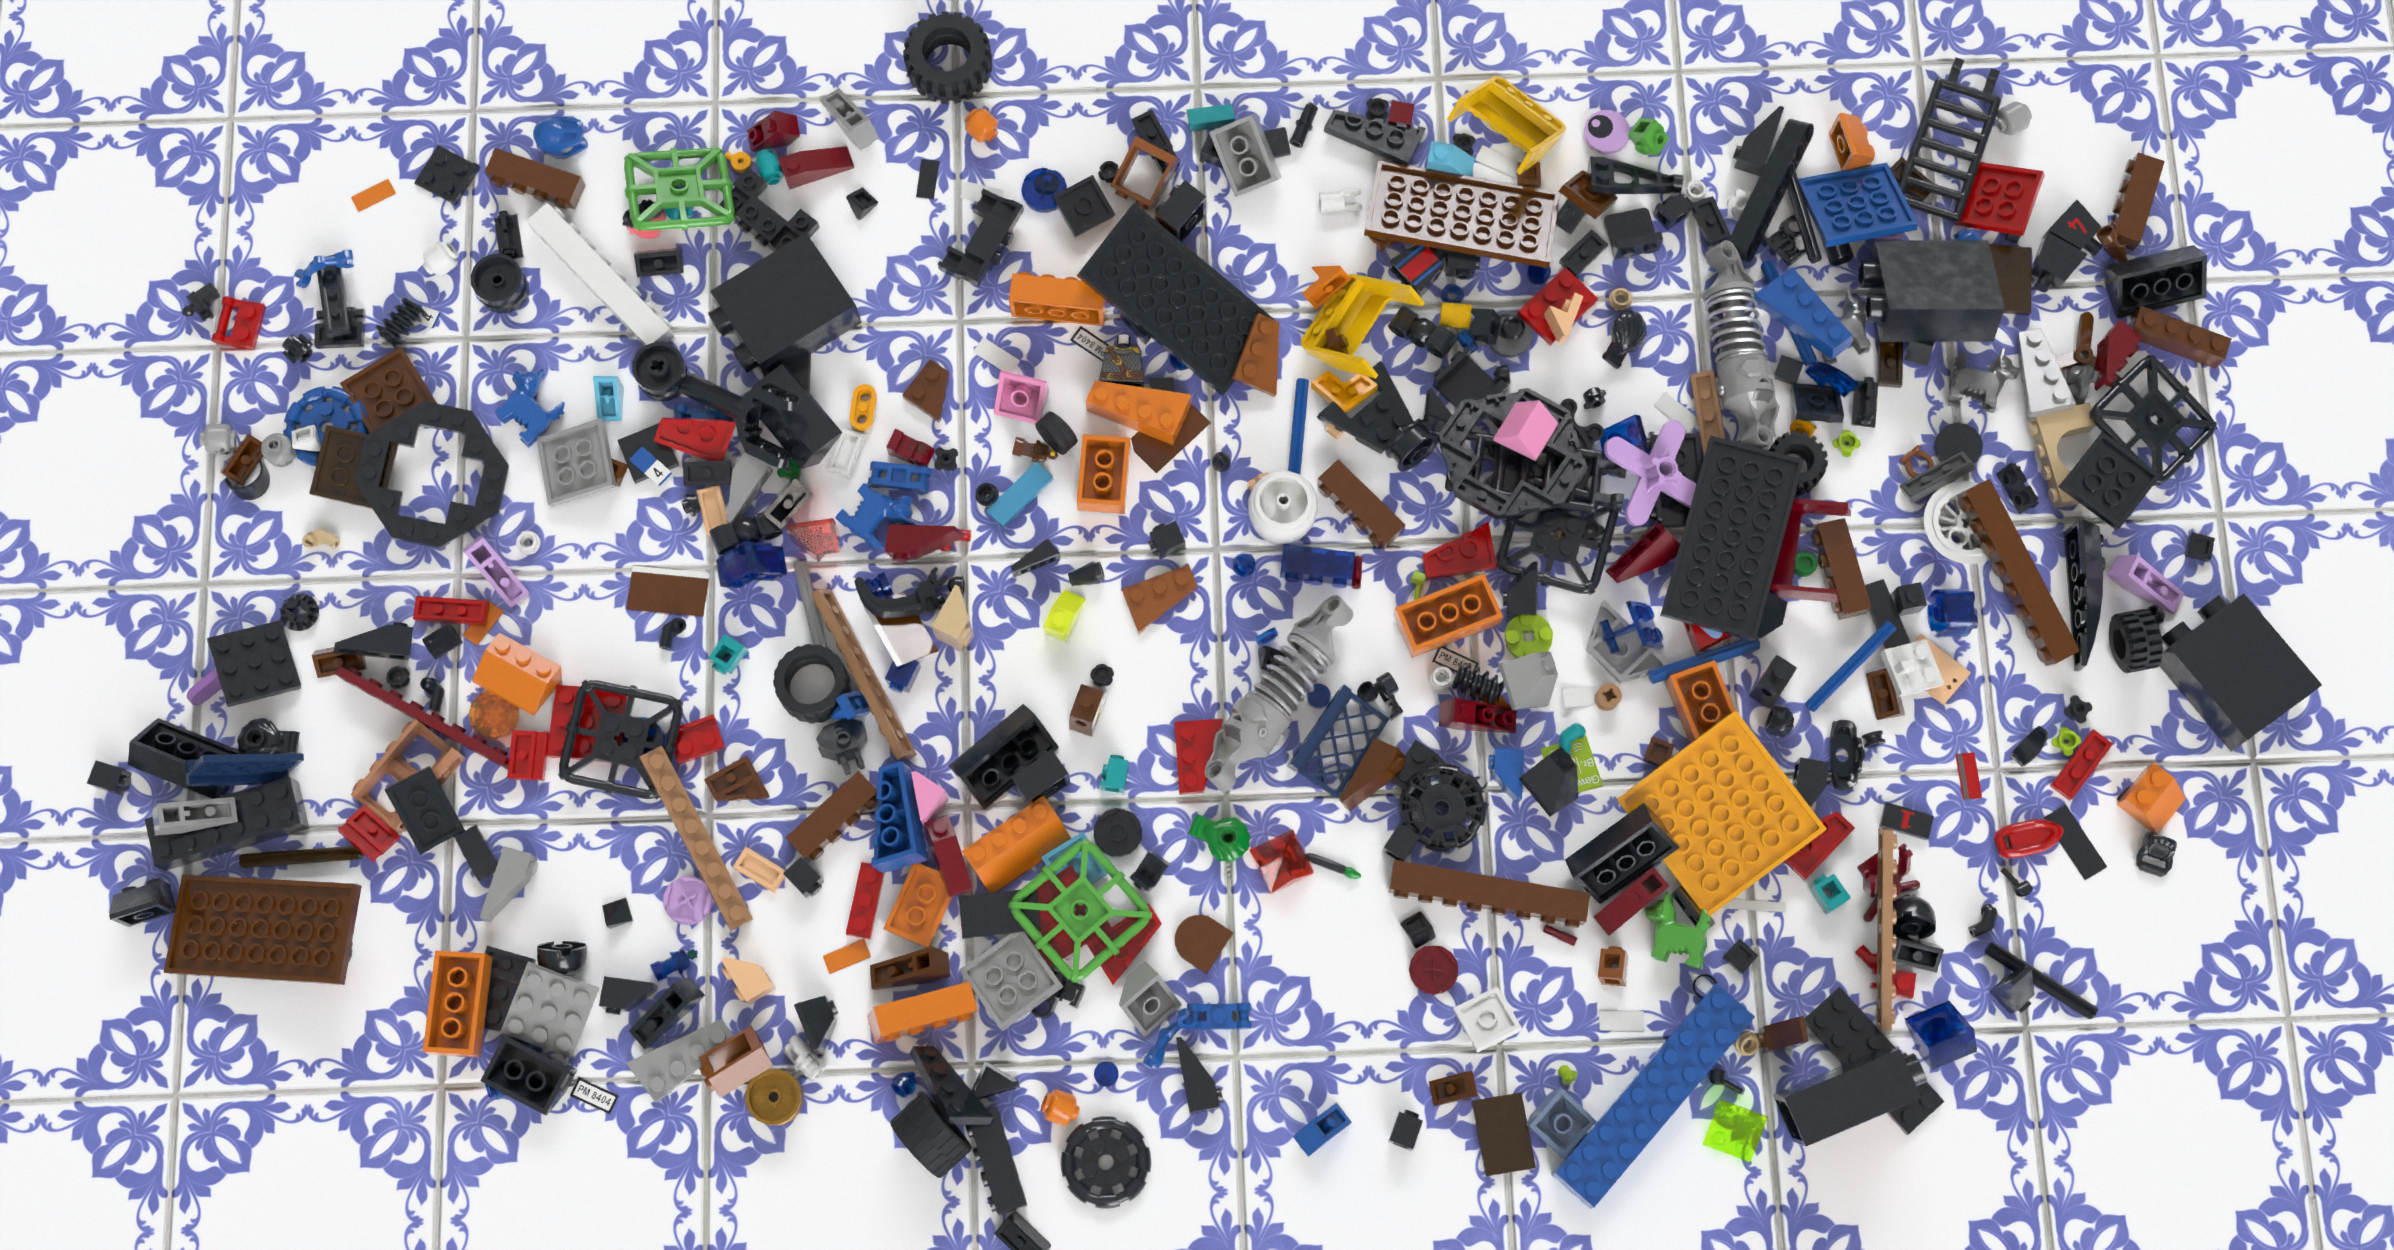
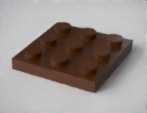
M402 347L397 348L340 382L345 393L350 395L348 398L352 404L361 401L364 405L368 419L360 408L362 420L370 433L423 401L437 403Z

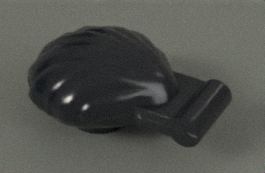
M1632 310L1623 312L1612 324L1611 343L1606 352L1603 353L1602 359L1615 369H1619L1622 366L1627 353L1637 350L1644 343L1647 336V327L1640 313Z
M266 718L253 719L241 728L237 738L238 750L241 754L297 753L300 732L280 731L271 720L269 721Z

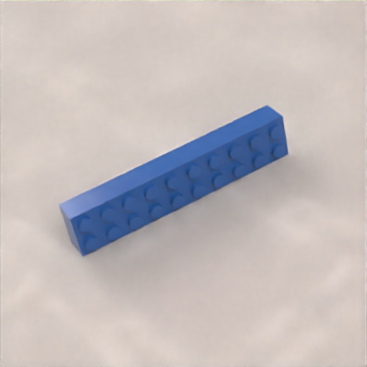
M1717 983L1710 987L1598 1119L1597 1123L1592 1126L1567 1158L1558 1166L1552 1176L1589 1209L1595 1208L1755 1016Z

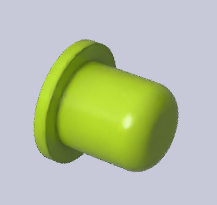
M1562 1065L1558 1069V1074L1562 1078L1564 1085L1571 1084L1577 1078V1072L1571 1070L1567 1065Z

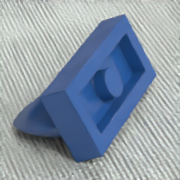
M858 690L837 697L838 705L832 712L831 719L847 718V720L871 713L864 695Z

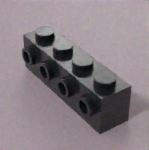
M997 1107L988 1109L994 1117L990 1125H965L969 1139L974 1137L977 1146L972 1148L976 1162H982L984 1172H981L980 1175L984 1187L989 1186L992 1196L988 1197L991 1211H997V1214L1001 1216L1027 1207L1028 1203Z

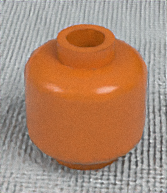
M975 108L964 120L966 132L979 143L986 140L991 142L999 133L997 131L998 120L984 108L979 110Z
M1054 1089L1051 1093L1047 1092L1045 1094L1040 1111L1043 1112L1044 1118L1047 1121L1066 1126L1071 1120H1076L1080 1106L1076 1105L1077 1100L1073 1094Z

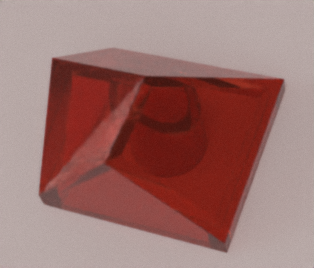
M834 518L786 524V530L792 542L818 562L821 561L825 554L840 552V532Z
M1293 829L1249 850L1270 895L1314 874Z

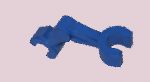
M352 250L337 252L335 256H315L305 270L297 269L295 271L294 277L300 278L296 282V286L301 288L308 287L311 276L320 269L326 268V266L336 265L338 268L354 267Z
M1181 1009L1178 1012V1020L1160 1030L1159 1039L1155 1047H1152L1146 1054L1143 1063L1151 1068L1153 1066L1159 1068L1163 1062L1164 1049L1167 1043L1170 1042L1181 1028L1190 1029L1195 1027L1197 1016L1194 1014L1192 1017L1187 1018L1188 1009Z

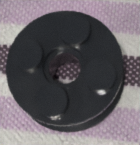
M1419 418L1406 428L1400 427L1394 432V439L1385 448V455L1388 458H1393L1398 463L1397 468L1400 472L1408 471L1420 464L1431 454L1438 444V434L1431 433L1427 429V422Z

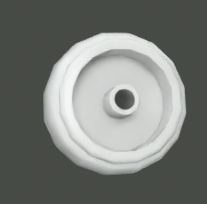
M1274 471L1263 476L1253 486L1248 499V514L1254 529L1266 542L1277 546L1290 545L1299 541L1313 527L1318 513V498L1312 484L1302 475L1291 471Z

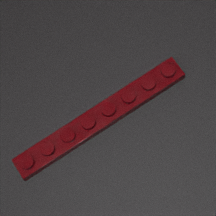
M339 666L335 675L341 680L405 715L417 719L425 726L502 768L508 769L509 758L506 757L508 752L497 746L493 749L486 746L487 741L475 734L471 738L464 734L466 729L455 723L449 726L444 723L445 718L435 712H432L431 715L423 711L424 706L413 700L410 704L402 700L404 696L393 689L390 692L383 690V684L373 678H370L369 681L361 678L363 673L351 666L348 670Z

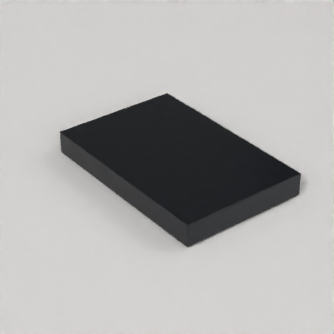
M430 766L384 789L420 855L465 831Z

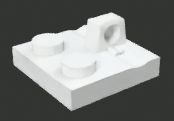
M1927 640L1884 649L1880 653L1898 697L1941 687L1944 684Z
M1498 986L1453 1008L1455 1015L1477 1053L1522 1031L1521 1025Z

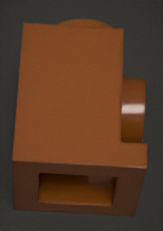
M1610 946L1608 949L1601 948L1598 979L1601 985L1626 987L1629 956L1623 948L1618 946ZM1615 964L1619 965L1618 969L1611 967Z

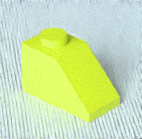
M1063 590L1052 605L1043 625L1044 633L1067 642L1086 598Z

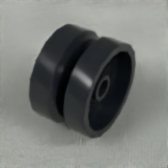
M490 254L480 259L473 267L470 275L471 286L481 303L490 311L499 314L510 313L519 309L526 301L529 294V282L518 263L510 256Z
M653 342L645 345L636 353L632 362V372L635 380L647 397L656 401H670L682 394L681 383L689 374V370L681 353L673 345L665 342Z

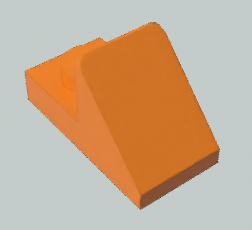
M1340 265L1313 266L1311 268L1318 275L1319 279L1311 284L1302 294L1317 310L1352 279Z

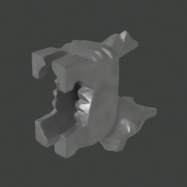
M1847 289L1843 307L1844 318L1840 319V321L1853 335L1851 346L1848 349L1853 346L1858 355L1868 353L1871 347V343L1866 337L1865 301H1862L1859 297L1852 296L1849 289ZM1822 353L1825 366L1837 363L1836 357L1830 359Z
M2005 347L2002 348L1987 371L1967 368V353L1963 352L1960 356L1955 357V373L1951 380L1947 406L1959 408L1961 403L1959 400H1962V397L1965 395L1966 398L1971 397V400L1982 401V411L1994 413L1997 397L2005 381L2016 379L2020 369L2014 367L2011 359L2005 356Z

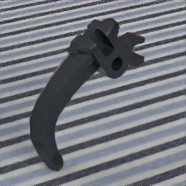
M935 567L930 571L928 579L920 582L913 594L890 599H882L875 596L861 577H857L854 583L861 602L873 615L883 618L912 615L918 617L940 609V606L944 605V597L937 595L935 589L946 582L947 576L945 575L941 580H936L934 574L938 571V568Z

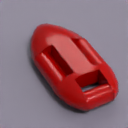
M2030 819L2000 828L1995 833L1993 839L1999 855L2005 858H2021L2044 852L2053 847L2062 837L2064 829L2053 821ZM2004 837H2007V841L2010 847L2009 850L2007 849Z

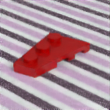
M662 417L654 441L707 461H722L725 459L736 422L735 420Z
M1489 522L1423 554L1422 563L1425 579L1430 580L1496 570V557Z
M1223 719L1175 722L1179 795L1204 793L1208 779L1205 777V768L1207 761L1213 753L1215 734L1221 729Z
M1149 903L1147 905L1150 912H1152V919H1149L1147 925L1119 949L1120 952L1116 956L1112 955L1100 965L1112 985L1117 982L1162 925ZM1126 917L1104 933L1113 942L1139 918ZM1098 936L1086 943L1094 957L1107 947Z

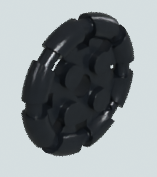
M1439 763L1435 767L1428 768L1426 766L1421 768L1407 780L1408 785L1405 790L1402 789L1399 797V814H1402L1403 825L1407 823L1417 829V834L1420 836L1418 841L1424 844L1426 849L1437 852H1449V849L1457 847L1461 849L1478 836L1477 831L1480 826H1484L1486 820L1487 802H1484L1482 796L1484 791L1473 775L1470 773L1466 774L1456 765ZM1438 776L1440 783L1432 785L1431 777ZM1454 778L1462 782L1459 789L1457 786L1451 785ZM1417 788L1423 791L1420 799L1413 795ZM1472 796L1474 805L1467 806L1465 797ZM1444 801L1448 804L1449 811L1447 814L1441 815L1436 811L1437 802ZM1417 810L1419 819L1413 820L1411 811ZM1466 817L1472 820L1469 827L1462 825ZM1426 826L1434 831L1431 837L1423 833ZM1453 831L1455 838L1447 839L1445 833Z
M1113 1116L1095 1117L1089 1123L1078 1125L1066 1139L1067 1145L1065 1151L1061 1152L1060 1158L1062 1177L1066 1178L1069 1184L1067 1186L1069 1191L1085 1204L1089 1202L1096 1205L1095 1208L1101 1209L1120 1207V1203L1127 1200L1132 1201L1144 1189L1147 1183L1145 1179L1148 1172H1151L1152 1166L1150 1148L1146 1147L1143 1134L1130 1122L1126 1121L1124 1123L1116 1120L1117 1117ZM1113 1129L1122 1132L1119 1140L1110 1137ZM1097 1130L1100 1137L1090 1141L1088 1134ZM1134 1144L1137 1153L1130 1156L1127 1147ZM1076 1147L1084 1149L1081 1158L1074 1156ZM1104 1155H1109L1113 1158V1166L1107 1170L1099 1166V1159ZM1131 1166L1138 1169L1135 1178L1128 1176ZM1082 1169L1085 1178L1078 1181L1074 1172ZM1121 1183L1124 1191L1115 1194L1112 1187ZM1093 1185L1102 1188L1099 1195L1090 1192Z

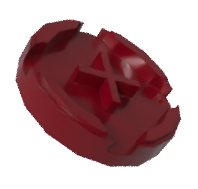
M1438 945L1424 946L1416 951L1410 960L1408 969L1410 980L1415 988L1425 994H1443L1451 989L1457 980V960L1452 952L1445 947Z

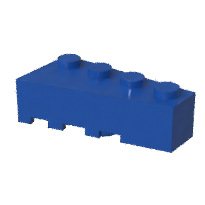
M1793 267L1755 293L1754 299L1757 302V308L1769 313L1771 318L1789 327L1790 331L1796 335L1799 334L1807 340V343L1830 359H1834L1851 346L1853 335Z
M902 761L879 767L876 797L878 799V809L875 812L876 834L873 835L874 857L871 859V866L882 874L928 860L911 774L913 769Z

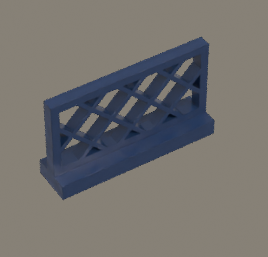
M1346 685L1339 687L1287 765L1292 771H1297L1335 799L1338 798L1356 771L1373 739L1378 738L1390 718L1351 692L1352 689ZM1350 699L1359 704L1360 714L1348 716L1346 705ZM1343 711L1344 717L1338 718ZM1374 715L1381 720V723L1376 729L1368 730L1365 716ZM1361 717L1364 731L1351 733L1349 719ZM1345 720L1347 734L1335 736L1334 723ZM1330 731L1331 737H1326V735ZM1374 732L1371 738H1369V733ZM1365 734V747L1355 750L1352 736ZM1348 737L1351 751L1338 753L1336 739ZM1332 740L1334 754L1322 756L1320 744L1322 741ZM1317 751V757H1312ZM1361 752L1356 759L1355 753ZM1351 754L1353 765L1351 768L1341 770L1339 756ZM1335 757L1337 771L1325 773L1322 759ZM1318 760L1321 773L1312 775L1304 768L1309 761ZM1343 772H1347V774H1346L1345 777L1343 778L1342 773H1343ZM1338 774L1340 784L1336 790L1327 785L1326 775Z
M304 754L202 755L197 760H187L185 762L187 786L263 785L289 777V772L304 761Z

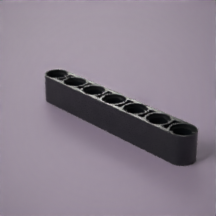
M1789 119L1786 122L1728 240L1734 244L1742 261L1751 262L1812 139L1814 133V125L1812 123Z

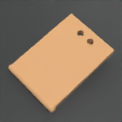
M1920 634L1914 642L1927 640L1944 681L1941 687L1925 690V692L1944 706L1971 672L1929 641L1923 634Z

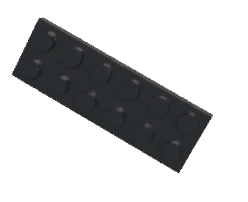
M1838 987L1804 1018L1807 1027L1842 1065L1882 1048L1896 1049L1841 987ZM1928 1082L1917 1086L1922 1097L1921 1099L1887 1113L1906 1135H1909L1945 1102Z

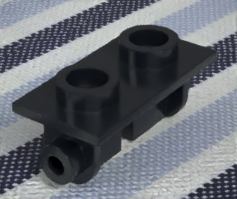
M505 210L500 211L497 218H494L499 254L510 256L512 259L523 258L518 215H510Z
M1864 377V381H1854L1851 425L1875 428L1878 383L1874 382L1873 377Z
M2011 462L1996 473L2019 514L2039 505L2037 501L2039 499L2038 496H2036L2030 485L2025 486L2024 483L2027 482V479L2021 467L2017 466L2016 463L2012 464Z

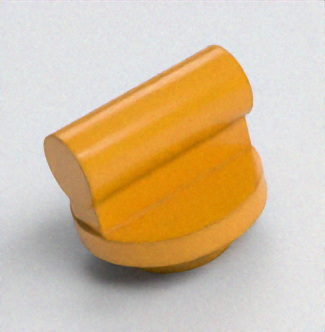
M1794 419L1790 425V433L1798 431L1799 435H1801L1804 431L1808 433V437H1811L1817 427L1810 421Z

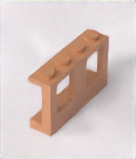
M417 719L404 726L401 736L387 746L384 756L371 765L370 772L364 779H360L354 785L353 792L350 794L400 834L406 828L396 810L394 812L387 811L373 800L369 794L385 774H390L396 780L401 781L418 772L402 759L403 752L417 736H422L441 751L440 758L431 767L441 787L465 759L462 754Z

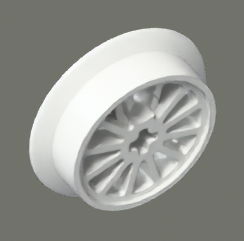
M1957 481L1941 487L1929 499L1924 512L1925 532L1933 547L1944 557L1962 564H1977L1990 560L1988 555L1982 551L1981 542L1977 534L1971 530L1966 513L1958 505L1956 495L1979 484L1971 481ZM1947 503H1954L1956 513L1947 505ZM1942 509L1950 518L1941 516L1940 510ZM1939 522L1950 526L1941 528ZM1964 522L1967 523V528L1963 527ZM1951 534L1957 536L1960 541L1962 540V543L1957 544L1953 542ZM1971 539H1972L1980 548H1974V549H1973Z

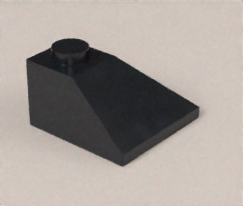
M1562 747L1546 756L1519 778L1549 817L1578 798L1577 765Z
M825 995L794 1004L812 1051L818 1056L825 1053L837 1024L835 1015L839 1013L834 1000L829 1001Z

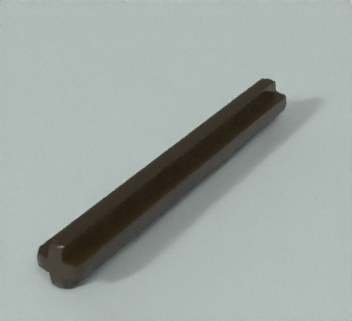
M354 846L248 853L240 855L239 864L243 868L358 860L362 859L364 854Z

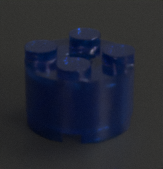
M1964 588L1935 589L1932 591L1929 598H1933V602L1927 607V618L1930 630L1937 633L1934 635L1935 637H1966L1971 633L1972 629L1978 627V617L1974 612L1975 593L1973 591H1968Z

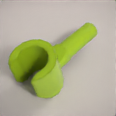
M1417 570L1414 571L1410 581L1417 585L1414 600L1420 598L1426 578L1424 573Z

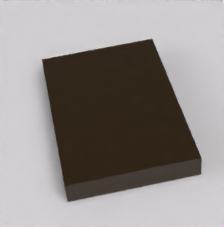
M1989 244L2005 308L2003 314L2029 316L2031 313L2032 247Z
M1522 1092L1472 1100L1485 1177L1535 1169L1536 1165L1529 1129L1526 1125L1527 1118Z

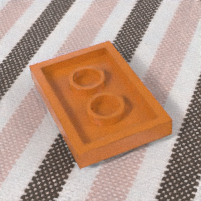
M920 863L912 865L883 928L885 931L922 947H931L953 898H949L939 871Z

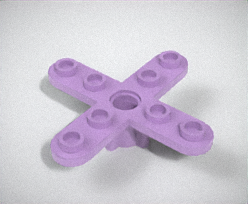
M1670 420L1664 423L1650 455L1620 437L1610 438L1604 445V453L1609 460L1639 477L1625 509V518L1630 525L1640 526L1646 523L1660 491L1689 508L1691 506L1697 484L1684 477L1678 471V465L1675 461L1685 436V429L1679 421Z

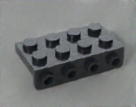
M1654 431L1649 432L1647 437L1643 439V451L1650 455L1658 437ZM1685 433L1675 461L1678 465V471L1696 484L1702 467L1700 434ZM1660 491L1649 519L1653 521V524L1659 522L1664 528L1685 527L1690 508Z

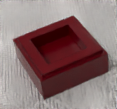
M1392 100L1388 123L1397 125V122L1407 124V127H1411L1415 104Z

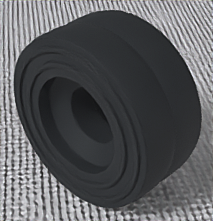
M1047 412L1035 424L1036 430L1043 440L1061 455L1066 454L1078 442L1077 436L1071 427L1054 412Z

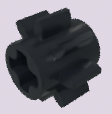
M300 334L298 337L290 335L283 342L282 347L285 350L282 354L293 364L297 360L303 363L311 357L313 350L310 347L313 344L303 334Z

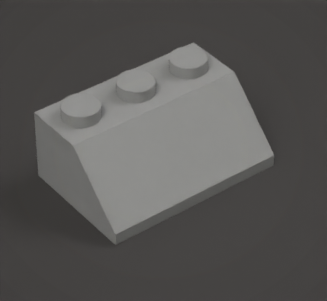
M1256 113L1209 132L1235 197L1282 178Z

